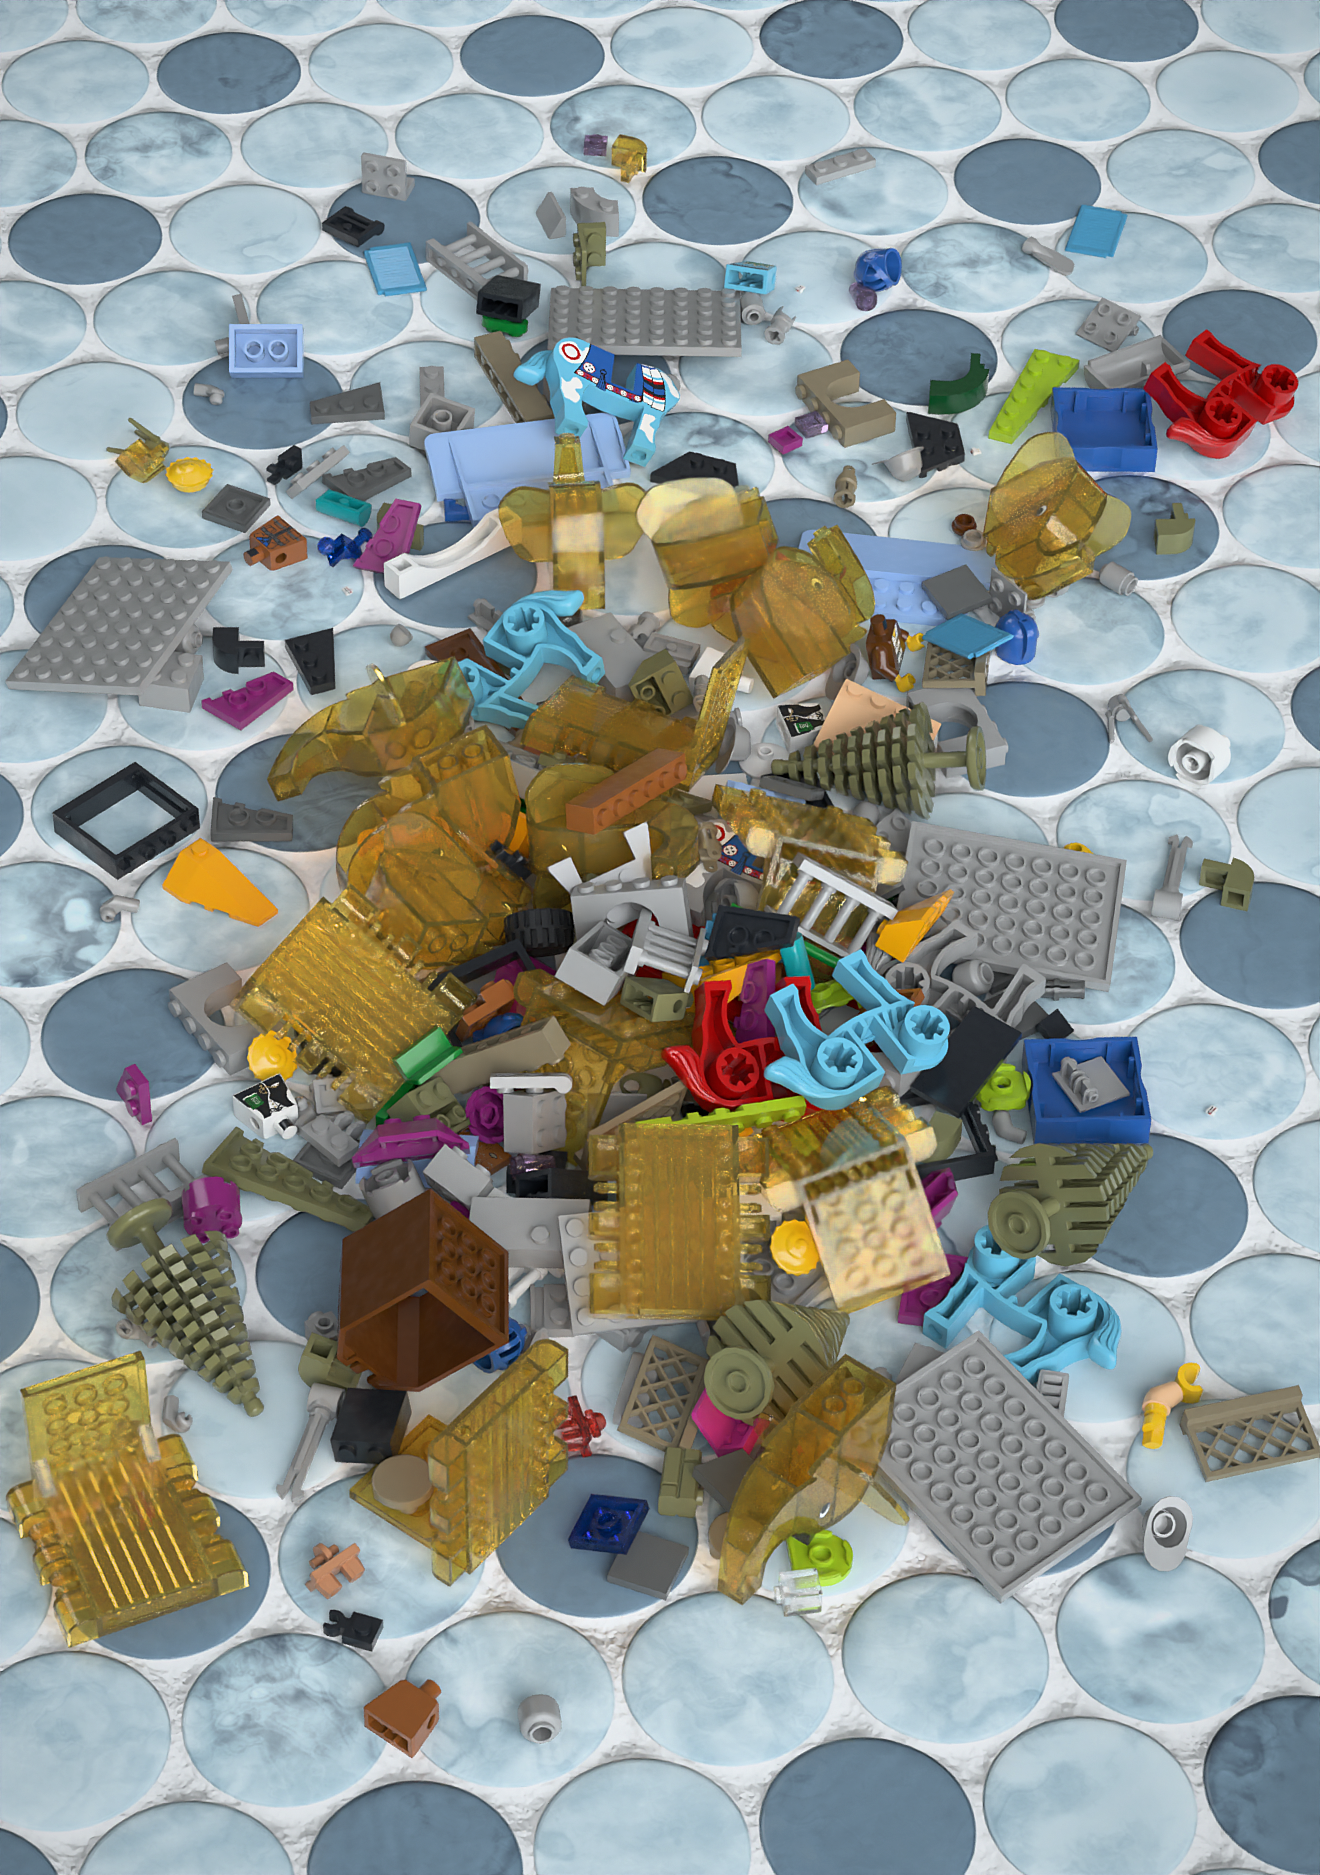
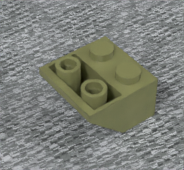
M666 648L642 661L628 684L649 727L693 703V696L676 661Z
M441 1077L407 1093L387 1110L392 1119L398 1118L401 1119V1122L413 1121V1117L419 1115H430L431 1119L437 1118L455 1133L471 1125L469 1117L466 1118L465 1109L460 1105Z

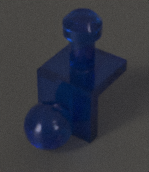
M361 528L353 540L342 533L335 540L330 537H323L318 541L317 549L322 555L327 556L329 565L334 567L343 559H359L363 554L361 546L368 542L369 539H372V533L367 528Z

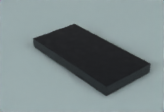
M973 1006L948 1038V1049L943 1060L935 1067L923 1070L911 1085V1092L951 1115L960 1118L1021 1040L1022 1032Z

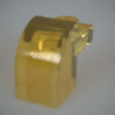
M619 134L612 145V165L621 167L622 182L630 183L634 175H637L639 171L646 173L647 146L638 138Z
M139 438L120 454L115 463L130 478L140 483H147L166 469L163 464L165 461L163 456L169 448L161 442L154 449L150 450Z

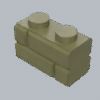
M667 1447L665 1449L658 1499V1513L660 1515H678L679 1517L693 1518L696 1515L697 1506H703L704 1488L699 1487L700 1484L692 1477L694 1467L702 1464V1452L700 1450H682V1448Z

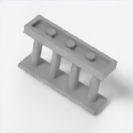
M471 221L467 223V236L451 244L441 245L434 238L426 241V261L475 300H477L478 291L493 278L486 279L481 275L497 267L504 270V272L498 274L500 276L528 281V265ZM469 245L476 249L460 257L453 254ZM483 256L490 259V261L474 268L467 265Z
M800 852L793 859L794 864L799 868L797 871L799 875L780 907L776 910L766 904L764 908L765 912L788 915L808 880L812 881L815 877L822 881V889L802 922L799 923L797 932L839 954V959L861 949L879 918L882 919L883 916H886L893 920L898 912L891 902ZM839 890L846 894L844 897L846 900L825 935H822L811 929L831 894ZM862 903L869 907L867 910L869 914L849 947L846 948L834 940L854 907Z
M642 908L633 932L623 971L634 975L637 965L641 967L647 965L685 978L684 992L689 993L692 984L698 985L703 971L698 966L700 957L705 955L709 940L705 939L706 929L701 927L698 938L695 939L655 925V922L651 921L653 912Z
M174 1138L76 1189L78 1209L82 1213L95 1207L110 1223L108 1225L110 1228L120 1217L105 1200L119 1193L132 1208H135L144 1202L130 1187L144 1180L160 1198L170 1202L172 1216L167 1223L169 1224L183 1216L181 1192L184 1188L187 1191L189 1184L194 1180L211 1176L203 1174L194 1178L179 1162L178 1140ZM168 1167L184 1185L169 1191L154 1174Z

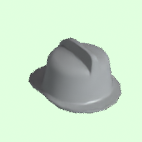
M921 446L907 450L888 460L872 463V465L884 463L894 478L903 482L909 481L921 473L922 459L920 451L924 447Z
M848 643L843 645L834 656L825 688L826 697L829 700L836 699L846 679L862 685L868 676V662L861 656L860 649L856 644Z
M727 717L723 721L718 733L715 768L717 774H721L730 761H744L751 754L750 733L746 728L738 725L734 717Z
M1168 1496L1160 1499L1146 1511L1143 1517V1552L1145 1559L1151 1567L1158 1571H1170L1177 1568L1183 1561L1187 1550L1193 1515L1187 1502L1179 1497Z

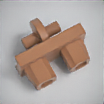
M322 1543L313 1547L315 1557L309 1561V1564L313 1569L319 1565L321 1566L310 1574L311 1580L305 1584L310 1592L317 1588L328 1600L342 1588L341 1583L335 1577L336 1574L342 1572L350 1583H353L363 1575L365 1568L357 1557L360 1549L356 1543L335 1557L333 1556L339 1552L335 1544L329 1548Z

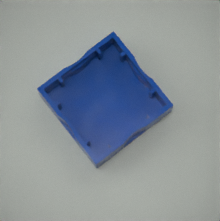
M1052 388L1050 412L1057 471L1155 472L1158 447L1155 427L1151 420L1152 402L1151 396L1143 388Z
M1098 1037L1087 1040L1065 1038L1024 1039L1022 1070L1029 1075L1031 1080V1093L1027 1103L1034 1144H1127L1149 1142L1152 1119L1147 1091L1141 1078L1142 1062L1137 1037ZM1102 1056L1129 1091L1130 1095L1080 1113L1053 1078L1052 1073L1061 1070L1060 1062L1065 1057L1073 1058L1077 1064Z

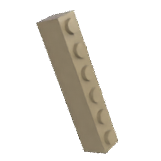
M501 331L474 337V357L515 423L555 419L552 408L550 409L547 405L545 395H541L537 383L535 385H528L515 379L513 373L522 363L519 354L513 351L510 340H506Z
M551 1016L461 1047L463 1050L461 1055L424 1083L417 1086L420 1087L441 1077L453 1095L460 1092L461 1094H467L477 1086H489L491 1073H519L525 1070L530 1073L543 1064L549 1063V1065H554L564 1058V1052L571 1043L556 1018Z

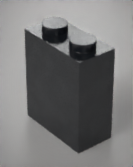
M495 275L478 291L476 314L522 323L539 306L541 284Z
M547 1168L515 1175L516 1198L590 1199L591 1205L608 1202V1172Z
M348 1388L330 1439L335 1462L380 1464L385 1459L398 1455L412 1414L407 1391Z

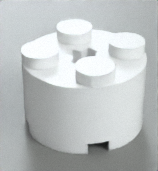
M1198 724L1172 745L1168 754L1169 764L1171 767L1174 766L1178 772L1176 774L1177 778L1184 784L1195 788L1208 785L1228 767L1231 758L1230 741L1225 735H1220L1214 729Z

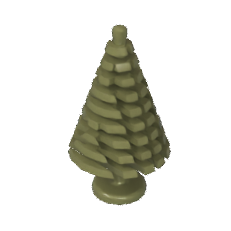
M920 702L913 705L914 709L911 711L905 708L899 710L900 713H896L895 717L893 714L882 717L880 724L875 720L869 722L865 727V734L863 728L859 726L850 731L852 735L850 737L845 732L836 735L837 739L834 740L833 744L830 738L823 740L819 743L818 748L820 758H818L816 747L813 744L805 747L803 761H801V755L798 750L790 753L788 760L774 759L771 763V771L774 775L789 773L790 779L798 782L801 781L802 774L800 772H804L805 783L812 786H817L819 774L820 785L824 790L831 791L835 784L836 791L839 794L848 796V789L851 790L852 796L855 799L864 801L866 798L865 791L868 801L872 804L881 805L883 801L886 808L894 810V808L899 806V809L905 814L913 815L912 810L915 811L919 818L928 820L930 818L929 813H932L934 806L931 797H935V784L933 781H936V768L967 767L971 788L975 791H983L986 782L985 739L982 728L980 726H973L967 734L966 751L935 752L934 742L930 733H933L929 711L925 703Z
M1037 1143L1020 1148L1010 1158L1027 1159L1021 1160L1019 1164L1004 1166L1000 1181H1027H1019L1014 1183V1186H1006L999 1189V1195L991 1202L988 1210V1226L993 1239L1003 1251L1019 1259L1025 1260L1038 1255L1051 1264L1065 1267L1086 1262L1097 1253V1250L1094 1249L1104 1242L1116 1217L1123 1209L1129 1193L1132 1192L1140 1175L1145 1171L1148 1160L1153 1157L1152 1147L1146 1143L1141 1145L1135 1143ZM1047 1245H1055L1053 1247L1055 1250H1044Z
M164 1198L153 1199L129 1210L109 1228L106 1237L109 1244L118 1249L129 1248L142 1243L150 1257L143 1261L141 1265L150 1278L143 1282L136 1272L132 1270L122 1280L130 1292L123 1296L116 1288L111 1297L112 1307L118 1312L125 1314L127 1319L133 1324L140 1326L141 1330L151 1337L157 1333L158 1336L154 1340L164 1348L167 1347L173 1356L183 1360V1363L191 1370L199 1371L197 1372L198 1376L206 1382L214 1379L215 1382L212 1383V1387L219 1393L229 1392L227 1399L233 1404L243 1403L248 1416H258L263 1412L264 1405L256 1397L260 1390L258 1378H251L256 1373L254 1360L250 1359L247 1361L246 1359L252 1355L250 1342L245 1341L238 1346V1343L244 1339L247 1340L248 1332L246 1324L243 1323L244 1315L242 1306L239 1305L240 1295L236 1286L230 1287L236 1283L234 1270H232L230 1252H228L226 1235L219 1231H205L210 1241L204 1245L195 1234L180 1239L189 1252L184 1257H181L172 1244L165 1247L157 1235V1232L168 1223L172 1216V1206L168 1200ZM217 1253H219V1256H218V1257H216V1258H214V1259L212 1258L214 1255H216ZM229 1267V1270L222 1274L221 1271ZM146 1319L148 1320V1322H146L145 1324H142V1322H143L144 1320H146Z
M766 1300L745 1301V1307L734 1305L724 1312L727 1316H720L713 1326V1329L721 1337V1342L716 1336H709L706 1353L711 1359L706 1365L704 1375L707 1395L713 1405L726 1416L742 1420L744 1423L761 1430L763 1423L756 1416L758 1414L773 1431L790 1430L792 1424L788 1419H792L797 1426L809 1420L811 1414L814 1415L822 1403L823 1396H825L843 1338L850 1324L849 1315L844 1311L825 1308L818 1309L817 1307Z

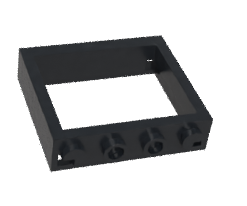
M137 762L130 764L52 812L54 832L117 880L200 829L199 808ZM137 790L175 818L117 855L79 827Z
M519 938L418 985L417 996L434 1027L442 1029L452 1046L463 1047L436 997L516 960L548 1017L554 1016L563 1032L565 1031L567 1022Z
M911 1088L899 1099L877 1089L861 1097L860 1111L894 1193L913 1189L929 1173L944 1168L951 1169L955 1181L994 1174L995 1162L998 1161L996 1146L991 1145L988 1127L986 1124H982L980 1120L981 1115L978 1104H973L972 1102L961 1116L976 1154L905 1167L883 1113L932 1103L911 1092Z

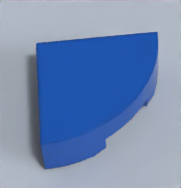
M444 499L445 521L470 520L465 505L463 507L457 504L454 499Z

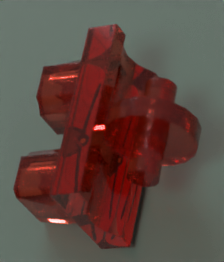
M576 1395L567 1397V1406L553 1410V1423L557 1430L568 1427L572 1428V1430L561 1432V1444L564 1453L580 1450L583 1458L592 1456L589 1443L592 1440V1436L594 1438L601 1436V1431L606 1426L604 1415L593 1412L592 1409L586 1410L583 1414Z

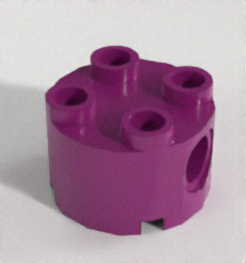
M490 1085L474 1091L468 1099L465 1109L466 1118L469 1117L471 1125H468L471 1133L474 1136H479V1140L487 1144L504 1142L503 1094L505 1093H497V1089H490ZM514 1088V1091L522 1090V1088Z
M204 1177L191 1182L187 1191L184 1188L181 1192L184 1229L189 1235L195 1234L202 1244L210 1240L205 1231H219L225 1234L227 1239H232L239 1235V1228L242 1225V1214L240 1210V1190L236 1183L231 1180L230 1184L224 1183V1178Z

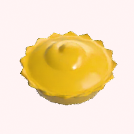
M186 457L184 459H177L176 462H171L170 467L166 468L167 473L165 475L178 491L192 493L206 487L213 476L214 469L211 468L210 463H206L205 459L199 460L197 457Z
M273 1030L267 1033L261 1032L258 1037L253 1038L252 1044L248 1047L247 1060L249 1062V1069L254 1073L255 1078L261 1081L280 1073L286 1082L287 1079L293 1077V1072L298 1068L296 1063L299 1059L296 1053L297 1046L292 1044L291 1038L284 1036L282 1032H275Z
M796 1219L791 1221L784 1220L780 1226H776L775 1232L771 1235L770 1251L772 1259L778 1268L783 1269L787 1274H794L796 1276L801 1274L808 1275L810 1270L816 1269L817 1262L821 1260L820 1252L822 1246L819 1243L820 1237L815 1234L814 1227L808 1226L805 1221L798 1222Z

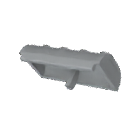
M1161 335L1089 360L1088 365L1084 366V377L1091 389L1142 388L1145 386L1151 372L1164 362L1171 366L1174 375L1187 372L1191 363L1169 342L1162 338Z

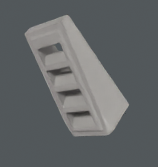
M1040 1370L1037 1391L1053 1407L1059 1408L1056 1410L1064 1417L1069 1374ZM1045 1395L1060 1396V1398H1059V1397H1052V1396H1045Z

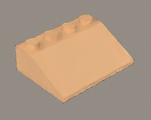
M846 679L814 742L816 750L818 752L819 743L823 740L830 738L833 744L834 740L837 739L836 735L845 732L850 737L852 736L850 731L859 726L863 728L865 734V727L869 722L875 720L880 724L882 717L891 714L895 717L896 713H900L899 710L907 707ZM931 719L933 733H930L934 741L941 723Z

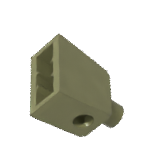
M626 976L620 1004L651 1022L682 1020L686 1008L692 1006L694 998L691 992H684L683 988L666 979Z

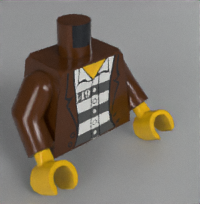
M882 614L874 615L870 619L871 624L866 639V649L873 680L888 679L891 682L895 681L900 692H908L914 688L913 684L916 683V680L910 673L903 677L899 675L906 648L905 642L910 651H918L925 647L921 644V642L925 641L922 639L923 634L917 633L911 637L908 631L899 627L897 620L886 619Z

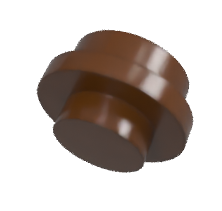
M969 514L957 515L952 522V530L959 536H963L968 530L977 529L975 519Z

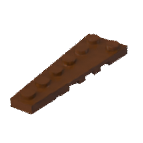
M471 628L425 646V654L433 661L441 662L447 666L467 658L508 680L497 663L486 656L484 646ZM505 727L514 737L519 728L515 727L510 729Z

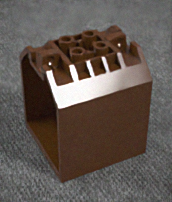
M431 1188L342 1239L339 1271L337 1360L345 1366L350 1365V1369L356 1374L366 1370L374 1373L367 1377V1383L375 1389L421 1392L509 1343V1252ZM422 1288L428 1291L420 1297L410 1296Z

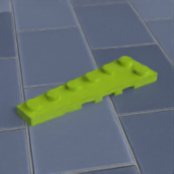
M1034 349L990 428L988 439L1012 444L1027 428L1028 424L1035 419L1041 407L1044 408L1048 404V399L1052 396V388L1060 387L1063 383H1066L1078 370L1080 360L1050 353L1046 350Z
M801 1095L760 1103L744 1104L739 1106L735 1112H730V1109L725 1108L714 1109L713 1112L704 1117L699 1115L698 1112L687 1113L686 1117L679 1121H672L671 1116L635 1122L632 1142L635 1152L643 1150L644 1153H651L660 1149L661 1146L671 1144L672 1147H679L693 1139L699 1138L701 1141L715 1138L717 1134L728 1132L729 1135L743 1132L745 1128L754 1126L758 1129L771 1126L773 1122L784 1120L786 1123L799 1120L801 1116H804L806 1103Z

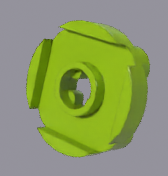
M1002 1063L976 1096V1099L981 1102V1107L986 1111L1023 1109L1031 1093L1030 1077L1025 1071H1023V1074L1016 1071L1014 1065ZM998 1085H1004V1088H999Z

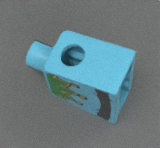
M750 261L726 264L724 288L767 294L775 289L777 267L775 265ZM739 271L743 274L741 279H739Z

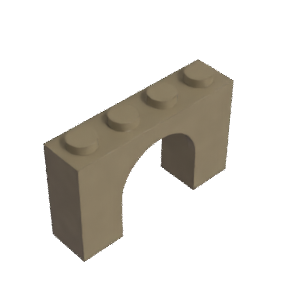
M848 359L797 375V386L795 387L798 399L806 404L809 411L820 420L822 426L826 427L833 438L844 448L895 432L896 411L885 399L860 407H844L832 402L837 398L859 392L860 372Z

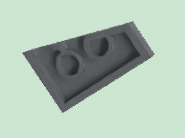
M380 382L311 401L310 415L312 425L385 420Z
M397 457L369 463L367 468L356 471L353 468L344 469L343 474L332 476L331 473L322 475V483L333 491L365 501L412 477L410 467Z
M213 797L211 842L292 841L293 815L265 808L256 811L246 808L243 803L236 802L234 805L222 803L220 798Z

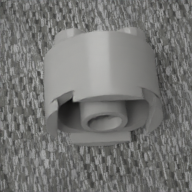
M402 1159L385 1162L371 1170L373 1176L367 1181L363 1177L359 1183V1188L375 1219L380 1218L426 1191L414 1163L409 1159L408 1163H403Z

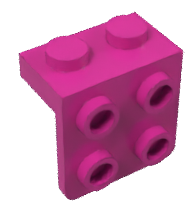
M706 1387L692 1411L693 1421L718 1457L739 1449H743L750 1455L762 1432L761 1429L748 1425L742 1420L726 1416L718 1410L707 1395ZM758 1414V1415H756V1416H757V1417L760 1419V1421L763 1423V1428H762V1430H763L764 1427H765L766 1422H765V1420Z

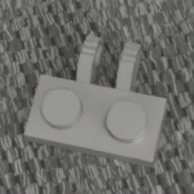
M346 1110L337 1115L334 1122L323 1114L319 1115L300 1128V1135L340 1167L352 1159L358 1151L359 1143L355 1140L362 1135L363 1130L367 1126L361 1120L352 1123L355 1116L352 1112Z

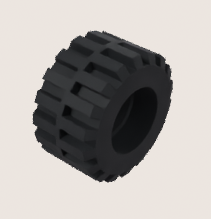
M560 908L528 909L511 913L504 918L505 942L508 943L519 938L529 956L546 957L567 953L573 945L575 937L573 913Z

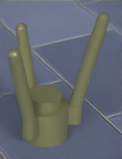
M129 418L128 422L137 428L134 433L145 440L143 449L146 453L107 447L106 449L108 452L142 458L152 462L154 458L162 461L167 456L169 443L161 440L159 436L151 433L134 419Z

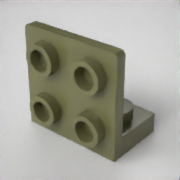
M605 222L577 223V233H573V246L575 247L573 266H575L576 281L580 280L581 287L586 286V267L606 266Z

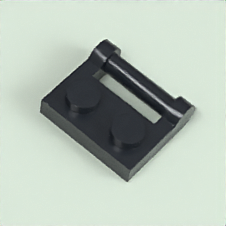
M348 206L343 207L322 222V231L356 247L361 246L374 235H381L385 227L383 222L368 219L355 213Z

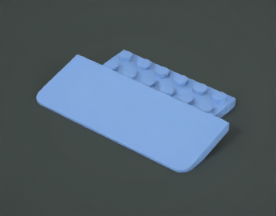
M609 413L585 415L588 420V426L578 442L556 434L555 419L430 434L425 438L424 447L437 502L444 501V499L455 500L464 498L472 527H475L485 514L505 504L521 516V521L619 509V499L612 480L629 478L631 469L629 461L623 459L626 449L618 421L614 415Z
M807 530L802 533L796 562L802 565L806 572L820 573L819 577L824 583L823 589L816 590L813 613L871 619L874 615L882 614L886 619H895L901 623L938 626L946 622L947 619L922 589V581L966 564L986 590L990 591L991 570L994 567L1000 572L1002 553L993 548L970 551L956 544Z

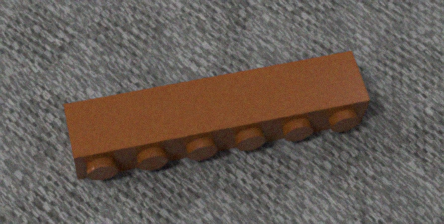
M657 748L565 803L567 829L595 835L686 779L687 774L685 753Z

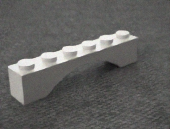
M505 504L485 514L469 534L447 549L424 556L403 553L385 562V587L398 599H402L521 541V516Z

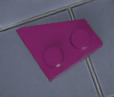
M133 1064L124 1069L116 1087V1092L125 1102L130 1116H135L141 1125L152 1122L149 1081L136 1064Z

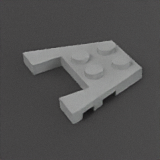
M647 822L622 833L634 860L587 882L601 885L611 880H621L622 883L633 882L637 878L654 880ZM571 857L547 867L548 872L570 895L574 887L582 883ZM632 902L619 904L607 914L608 925L615 929L638 919L642 908H648Z

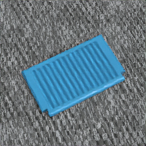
M1081 205L1065 251L1102 258L1107 256L1113 257L1128 215L1122 214V211Z
M410 242L371 247L363 252L378 295L393 296L427 291Z
M961 613L927 631L922 639L964 658L971 659L985 654L1011 640L1014 636Z

